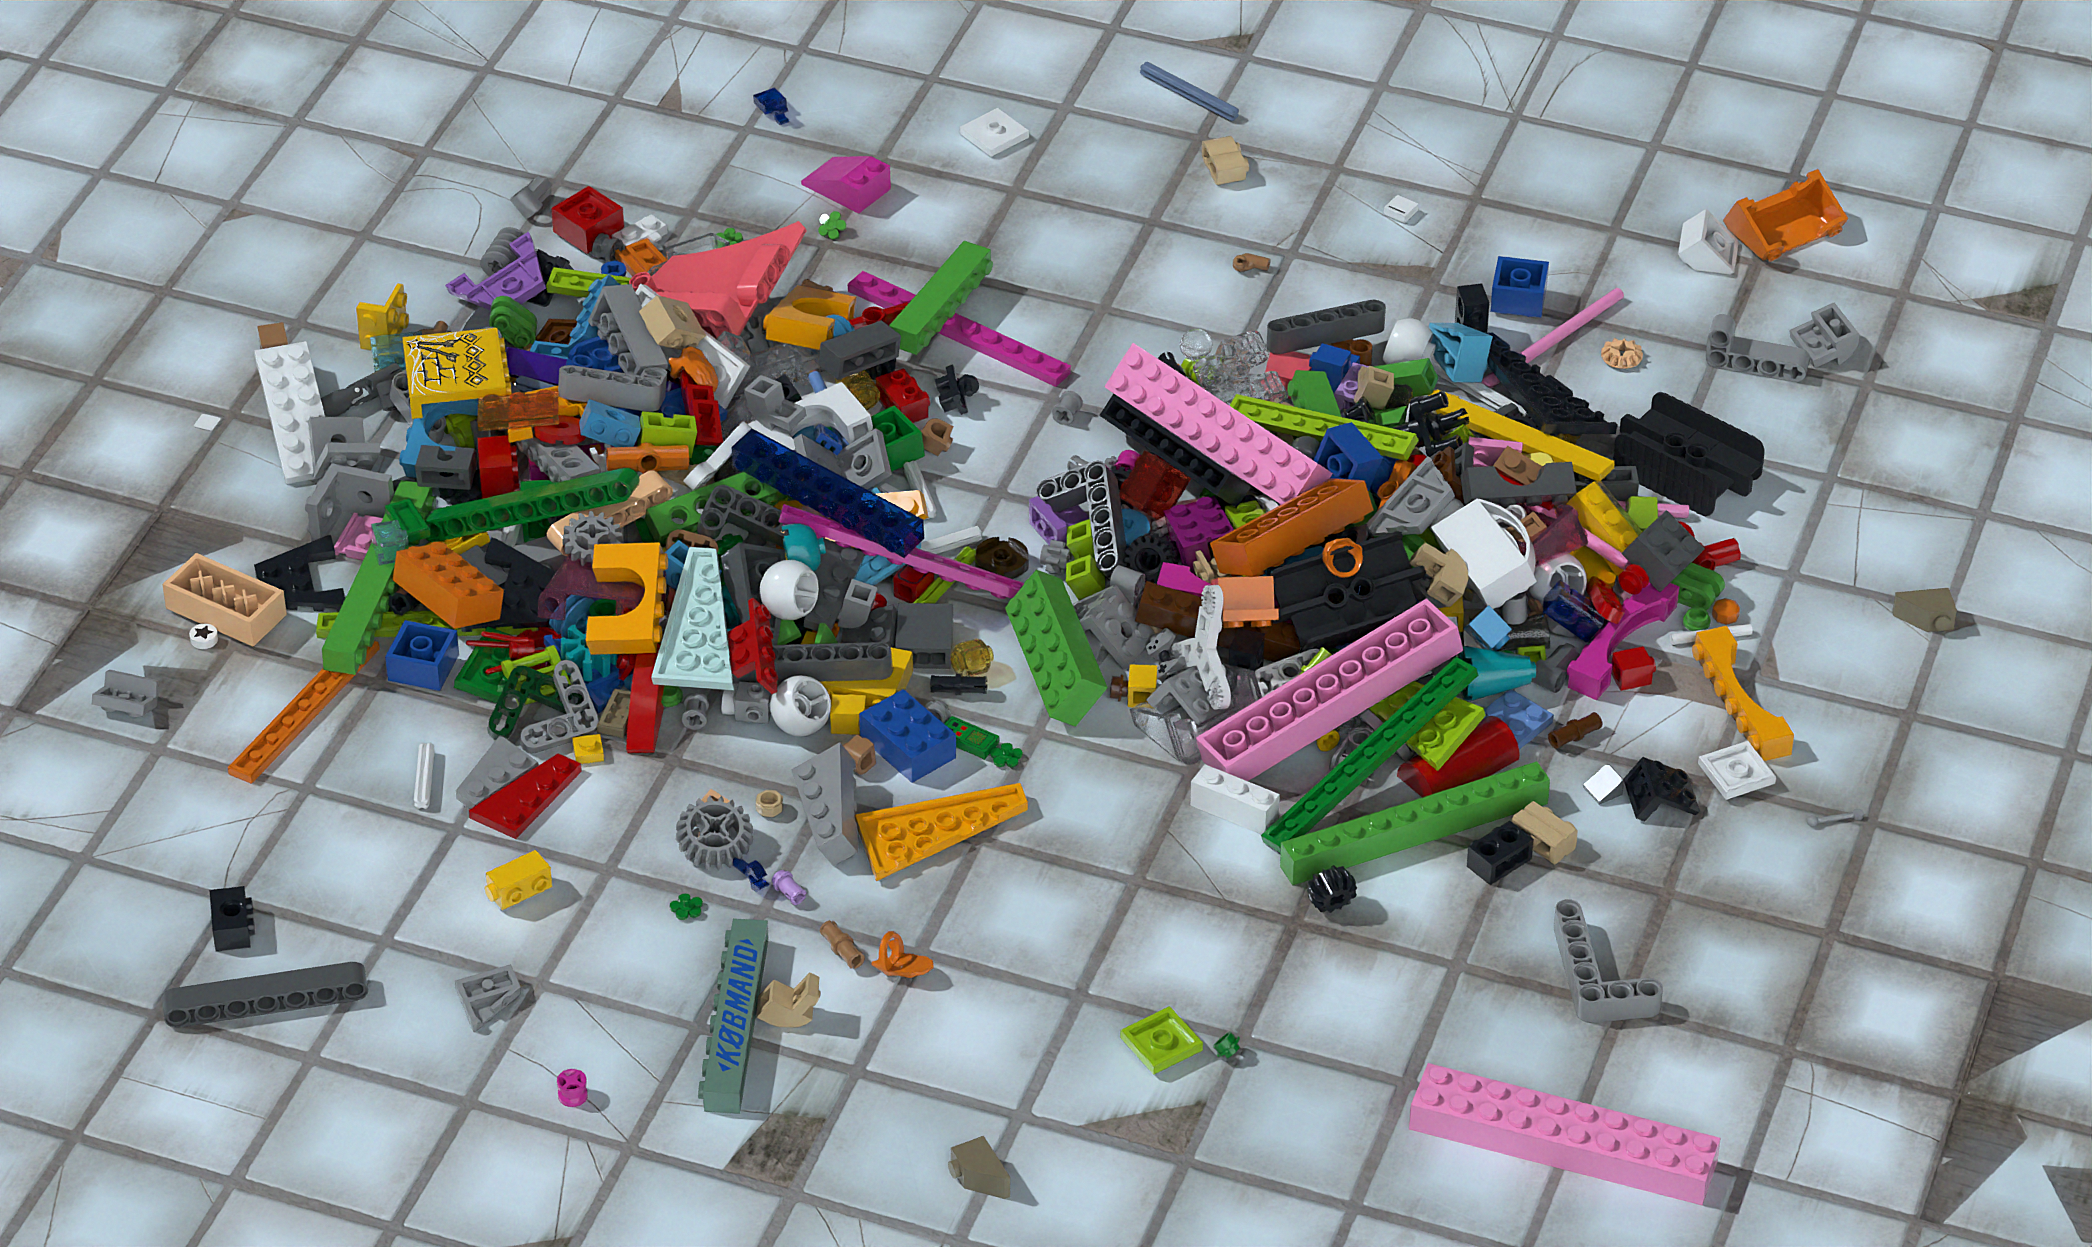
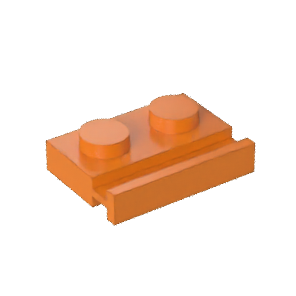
M648 238L625 246V250H615V258L626 266V270L632 277L640 272H648L652 276L668 261Z

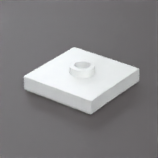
M999 108L960 126V134L990 157L1029 138V130Z
M1749 741L1699 756L1698 759L1699 766L1725 800L1773 785L1776 782L1775 774Z

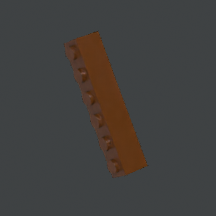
M1146 581L1135 622L1159 629L1168 628L1176 634L1195 638L1199 607L1202 606L1203 599L1196 595ZM1271 621V626L1251 627V622H1244V627H1240L1246 630L1265 633V660L1277 662L1299 653L1301 646L1294 626L1291 623L1283 621L1273 624ZM1222 623V629L1218 633L1217 646L1229 649L1238 628H1223Z

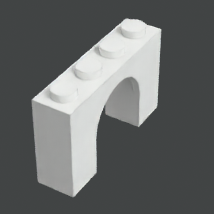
M842 382L795 402V404L805 407L807 416L791 431L776 426L771 431L757 420L748 424L754 430L750 435L752 444L767 462L794 453L797 458L792 437L801 429L818 425V423L837 429L849 444L873 430L871 415Z

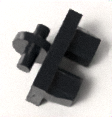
M952 364L946 366L947 375L935 379V383L940 393V396H938L939 402L944 412L958 408L962 415L968 412L965 396L970 397L979 390V382L975 376L968 374L957 378Z

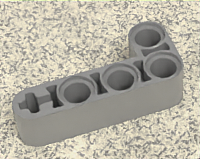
M1719 314L1714 317L1706 349V361L1710 366L1791 382H1799L1805 378L1810 362V355L1805 349L1734 336L1736 324L1731 316Z
M573 365L562 366L559 368L558 395L564 399L588 402L591 399L608 406L648 412L656 411L661 407L665 399L667 371L659 367H648L639 376Z
M1118 565L1111 575L1110 587L1116 584L1138 611L1145 588V574ZM1121 626V633H1122V635H1124V634H1125V630H1124V628ZM1088 629L1084 633L1098 666H1100L1109 655V652L1093 632Z

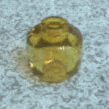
M972 639L957 644L950 656L954 671L962 673L963 676H976L989 671L991 661L994 659L991 647L986 645L981 639Z

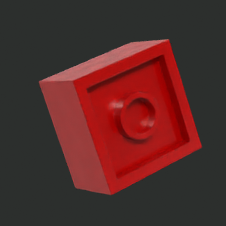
M590 186L551 208L553 232L586 254L592 251L594 241L599 234H607L612 239V234L624 228L623 207Z

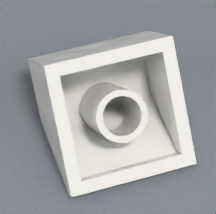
M1705 209L1683 223L1678 255L1684 263L1688 264L1695 271L1731 275L1735 271L1739 240Z

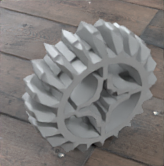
M709 796L707 802L704 803L698 798L696 806L689 804L686 812L682 811L680 814V821L676 824V841L679 843L680 852H685L687 860L694 858L696 867L701 863H705L707 870L711 865H716V868L720 870L722 864L725 863L731 868L733 860L740 863L742 855H747L749 845L753 841V826L750 823L749 814H743L744 809L742 806L734 808L735 803L733 799L728 803H724L722 796L718 801H713L712 797ZM695 826L699 828L700 837L697 839L692 834ZM731 827H733L737 833V836L734 840L729 838V829Z

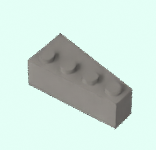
M632 284L603 286L588 322L591 326L598 327L597 334L601 340L608 341V350L612 355L619 357L618 364L624 373L641 376L643 370L648 367H659L666 370L668 368V358L647 330L646 324L639 313L642 309L640 298L635 293Z
M840 742L791 769L816 845L833 866L858 853L857 823L854 819V812L857 811V802L854 800L856 779L853 777L856 761Z

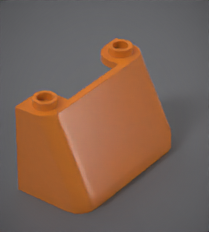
M1816 169L1807 173L1808 179L1805 182L1798 183L1796 181L1789 189L1754 202L1753 199L1748 200L1747 197L1738 200L1725 216L1723 222L1727 229L1760 259H1768L1769 262L1778 259L1782 253L1829 235V237H1833L1843 230L1842 226L1848 220V217L1822 174Z

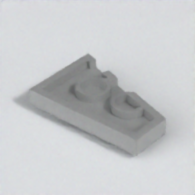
M499 736L457 788L456 799L471 809L537 767L538 761L503 736Z

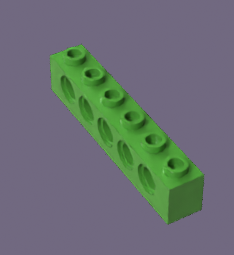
M791 453L650 507L646 510L644 520L655 543H660L663 546L666 544L669 534L674 530L679 529L698 534L697 525L701 514L697 512V509H704L712 491L719 485L730 486L747 494L746 490H753L758 495L751 497L773 507L779 500L787 497L794 499L800 496L805 490L807 478L795 454ZM770 481H778L781 483V486H774ZM716 498V501L719 504L725 505L721 501L724 498ZM747 509L740 510L741 513L745 516H749L752 514L751 511ZM680 518L684 523L676 524L672 519ZM711 520L704 521L708 527H717L716 523ZM677 537L676 540L672 542L676 543L678 540L680 541L681 538Z

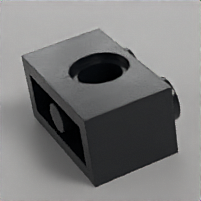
M245 886L209 890L215 951L250 948V935H255L254 918H248V915L254 913L252 897L246 898Z

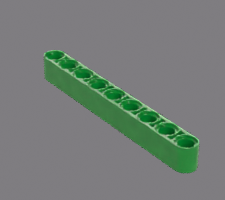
M621 468L433 510L425 520L430 528L431 537L425 539L430 542H439L624 502L628 500L638 487L640 479L633 469Z

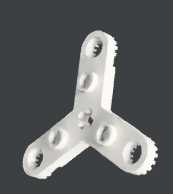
M1207 585L1202 591L1204 596H1201L1203 601L1202 606L1199 607L1195 638L1173 644L1170 652L1173 655H1170V657L1173 658L1172 660L1180 656L1185 657V666L1181 670H1187L1194 666L1198 667L1206 693L1209 692L1210 695L1209 699L1211 700L1209 702L1214 710L1227 709L1231 701L1224 665L1221 664L1216 650L1218 633L1222 629L1223 592L1219 585Z

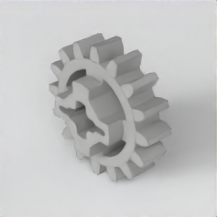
M589 511L588 517L579 513L578 520L573 518L569 520V526H564L562 543L565 545V553H571L572 561L579 558L581 559L582 566L586 562H591V565H593L594 544H621L622 533H620L619 524L613 525V517L604 519L603 512L597 517L594 516L593 511Z

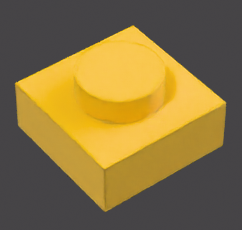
M600 734L572 737L575 761L581 764L604 761Z

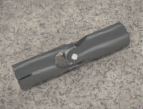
M393 363L348 385L345 389L334 391L322 397L321 402L325 417H337L345 413L352 406H358L379 397L376 385L393 379L395 375L402 372V369L398 364ZM363 388L369 393V395L364 397Z

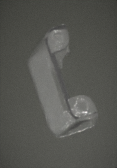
M1221 663L1225 667L1226 679L1230 687V705L1227 711L1201 725H1197L1180 704L1163 714H1159L1157 708H1153L1148 702L1140 703L1129 709L1133 722L1138 729L1179 763L1195 764L1202 760L1196 737L1262 698L1255 671Z

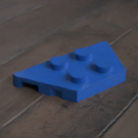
M552 635L544 636V645L546 647L554 645L561 659V639H553ZM610 663V675L603 678L602 674L593 668L592 681H584L597 713H601L605 709L614 689L621 690L625 685L624 680L619 679V668ZM582 667V668L579 669V670H580V673H581L582 678H583V667Z

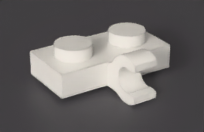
M651 214L612 234V238L622 240V250H625L627 245L648 238L661 251L663 248L657 241L661 240L662 236L668 233L667 225Z

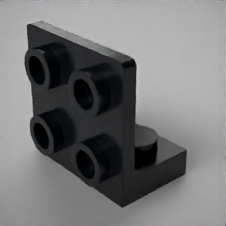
M1642 757L1623 778L1636 819L1645 822L1661 803L1693 815H1697L1700 812L1690 778L1681 769H1675L1664 765L1660 761H1653Z

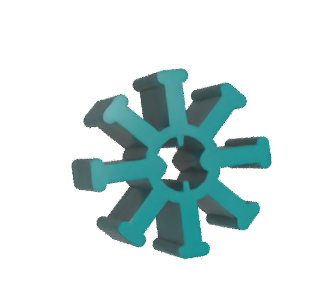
M576 625L568 628V639H565V637L561 638V661L569 660L574 662L579 669L583 667L584 681H592L593 668L600 672L603 678L610 675V663L616 665L617 654L591 655L586 643V634L580 632Z

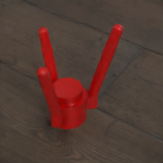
M483 631L481 632L483 637L508 642L466 641V645L509 648L510 658H515V660L535 654L534 640L528 639V637H516ZM499 665L487 669L485 672L487 675L501 672L502 667Z

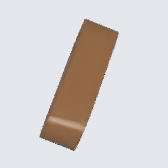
M677 529L672 531L666 540L665 547L667 550L675 544L672 541H675L678 537L682 539V543L689 545L688 547L702 548L704 544L708 548L716 549L718 552V545L714 539L685 530Z

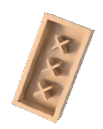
M195 553L162 584L166 609L200 624H211L218 632L253 647L287 615L283 590L198 553Z

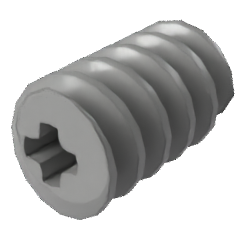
M505 227L498 232L480 260L481 268L488 276H492L517 259L509 244L524 235L521 230Z

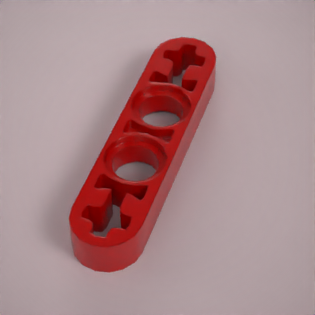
M1592 576L1587 583L1586 591L1594 607L1602 617L1618 624L1624 616L1625 610L1616 593L1605 581Z

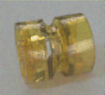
M866 370L839 380L835 378V384L842 382L866 411L874 407L878 402L880 391Z

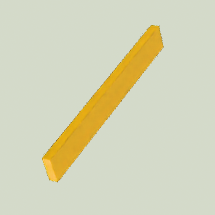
M1437 389L1431 395L1436 394L1441 390ZM1446 393L1449 402L1448 407L1436 410L1437 414L1442 413L1445 415L1464 408L1468 414L1460 416L1458 419L1469 416V424L1465 425L1469 429L1495 440L1523 442L1522 451L1529 454L1546 453L1555 463L1572 462L1573 472L1595 481H1601L1614 469V461L1552 435L1544 434L1542 431Z

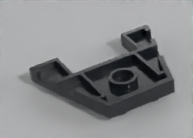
M331 535L254 564L256 579L284 591L285 605L288 610H297L298 606L313 607L314 611H324L325 608H337V612H339L345 600L343 588L314 592L308 563L336 559Z
M491 537L484 557L485 563L510 568L503 588L504 594L500 619L461 627V631L472 632V629H486L487 627L493 629L513 626V629L548 627L563 584V575L502 541Z

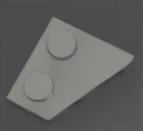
M511 964L455 980L456 991L473 1032L478 1031L521 994V987Z

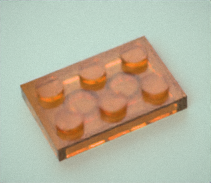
M540 390L537 393L529 394L515 392L506 396L490 394L483 398H478V431L559 424V391Z

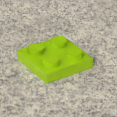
M1170 1006L1120 1030V1038L1153 1075L1203 1051V1042Z

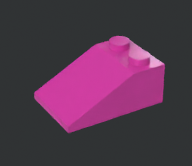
M872 156L832 157L801 181V185L859 214L891 190L890 165Z

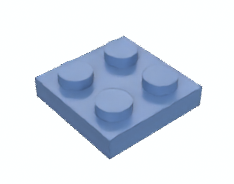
M1514 690L1506 691L1484 709L1485 717L1496 716L1508 725L1517 740L1519 750L1551 725L1554 714Z

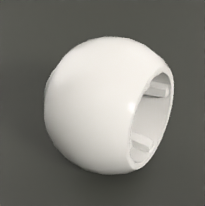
M1399 319L1392 330L1383 355L1385 364L1429 358L1431 361L1436 345L1431 343L1433 337L1431 329L1417 319Z
M1552 551L1536 560L1534 577L1537 582L1529 586L1528 589L1534 600L1537 599L1542 607L1547 609L1550 605L1568 609L1578 603L1585 593L1587 587L1586 572L1580 561L1571 554Z
M783 560L767 569L760 583V594L762 603L769 610L770 614L783 620H796L810 613L816 604L819 590L818 580L813 570L806 564L796 560Z
M799 675L790 677L777 686L778 692L771 697L770 711L775 723L781 730L790 735L802 737L816 733L826 724L830 716L831 700L826 688L819 681L812 677Z

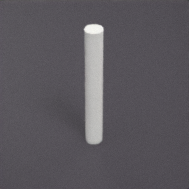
M1751 624L1728 627L1733 637L1752 635L1753 632ZM1704 630L1670 634L1671 645L1695 642L1696 632Z

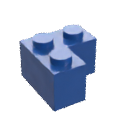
M1322 343L1317 352L1312 353L1309 367L1312 368V371H1323L1326 373L1334 394L1353 362L1360 364V356L1351 354V351Z

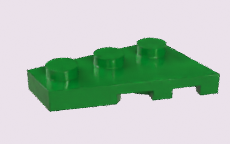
M487 627L485 630L486 632L510 635L491 627ZM483 636L480 638L482 641L508 642ZM475 646L455 678L454 688L497 703L508 679L503 671L489 675L485 671L501 665L502 661L509 660V648Z

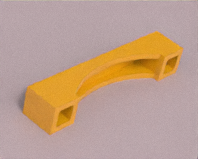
M1727 625L1696 632L1695 644L1692 645L1693 656L1702 665L1705 677L1707 679L1710 678L1713 683L1716 695L1724 701L1727 713L1735 719L1738 731L1744 734L1747 741H1749L1764 761L1792 755L1794 733L1784 717H1776L1761 708L1746 694L1736 679L1732 664H1735L1738 643Z

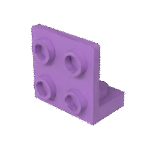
M1039 496L1029 499V524L1049 546L1051 540L1066 543L1065 548L1069 549L1067 546V527L1090 519L1079 505L1060 512H1053L1051 506L1046 504Z

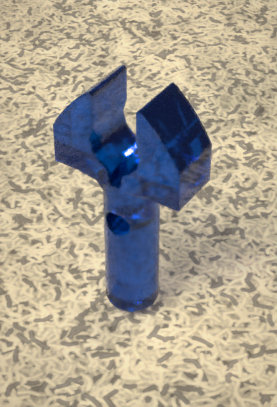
M733 858L732 866L749 878L752 890L757 892L769 886V883L762 879V877L767 876V873L761 863L757 860L747 863L742 858Z

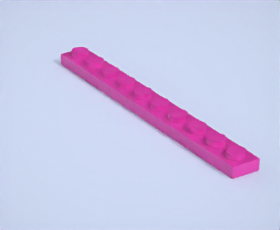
M865 271L859 273L848 283V292L885 309L905 302L909 304L916 296ZM957 313L943 324L940 332H937L1055 387L1071 374V365Z
M783 504L779 522L783 523V525L794 523L808 525L814 529L817 538L823 537L824 539L826 537L835 540L837 545L845 548H850L851 546L859 548L864 554L869 556L880 555L886 557L893 564L902 565L905 563L911 565L914 570L921 573L932 572L938 574L941 579L948 582L956 580L965 583V586L972 590L984 589L1000 599H1006V597L1012 599L1024 585L1022 582Z

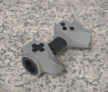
M1168 628L1154 634L1150 638V643L1146 646L1148 654L1153 659L1160 660L1161 662L1157 668V679L1161 683L1181 673L1180 670L1185 666V657L1183 656L1171 660V645L1176 638V634Z

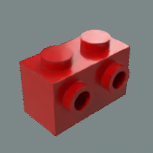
M904 368L876 378V398L885 409L892 406L897 407L912 423L928 418L930 398L927 392L922 391L918 386L916 379L910 376Z

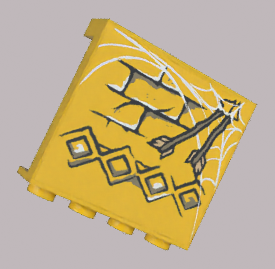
M497 327L402 337L412 419L423 418L421 404L502 396L504 409H508L507 399L512 398L504 337L499 338Z

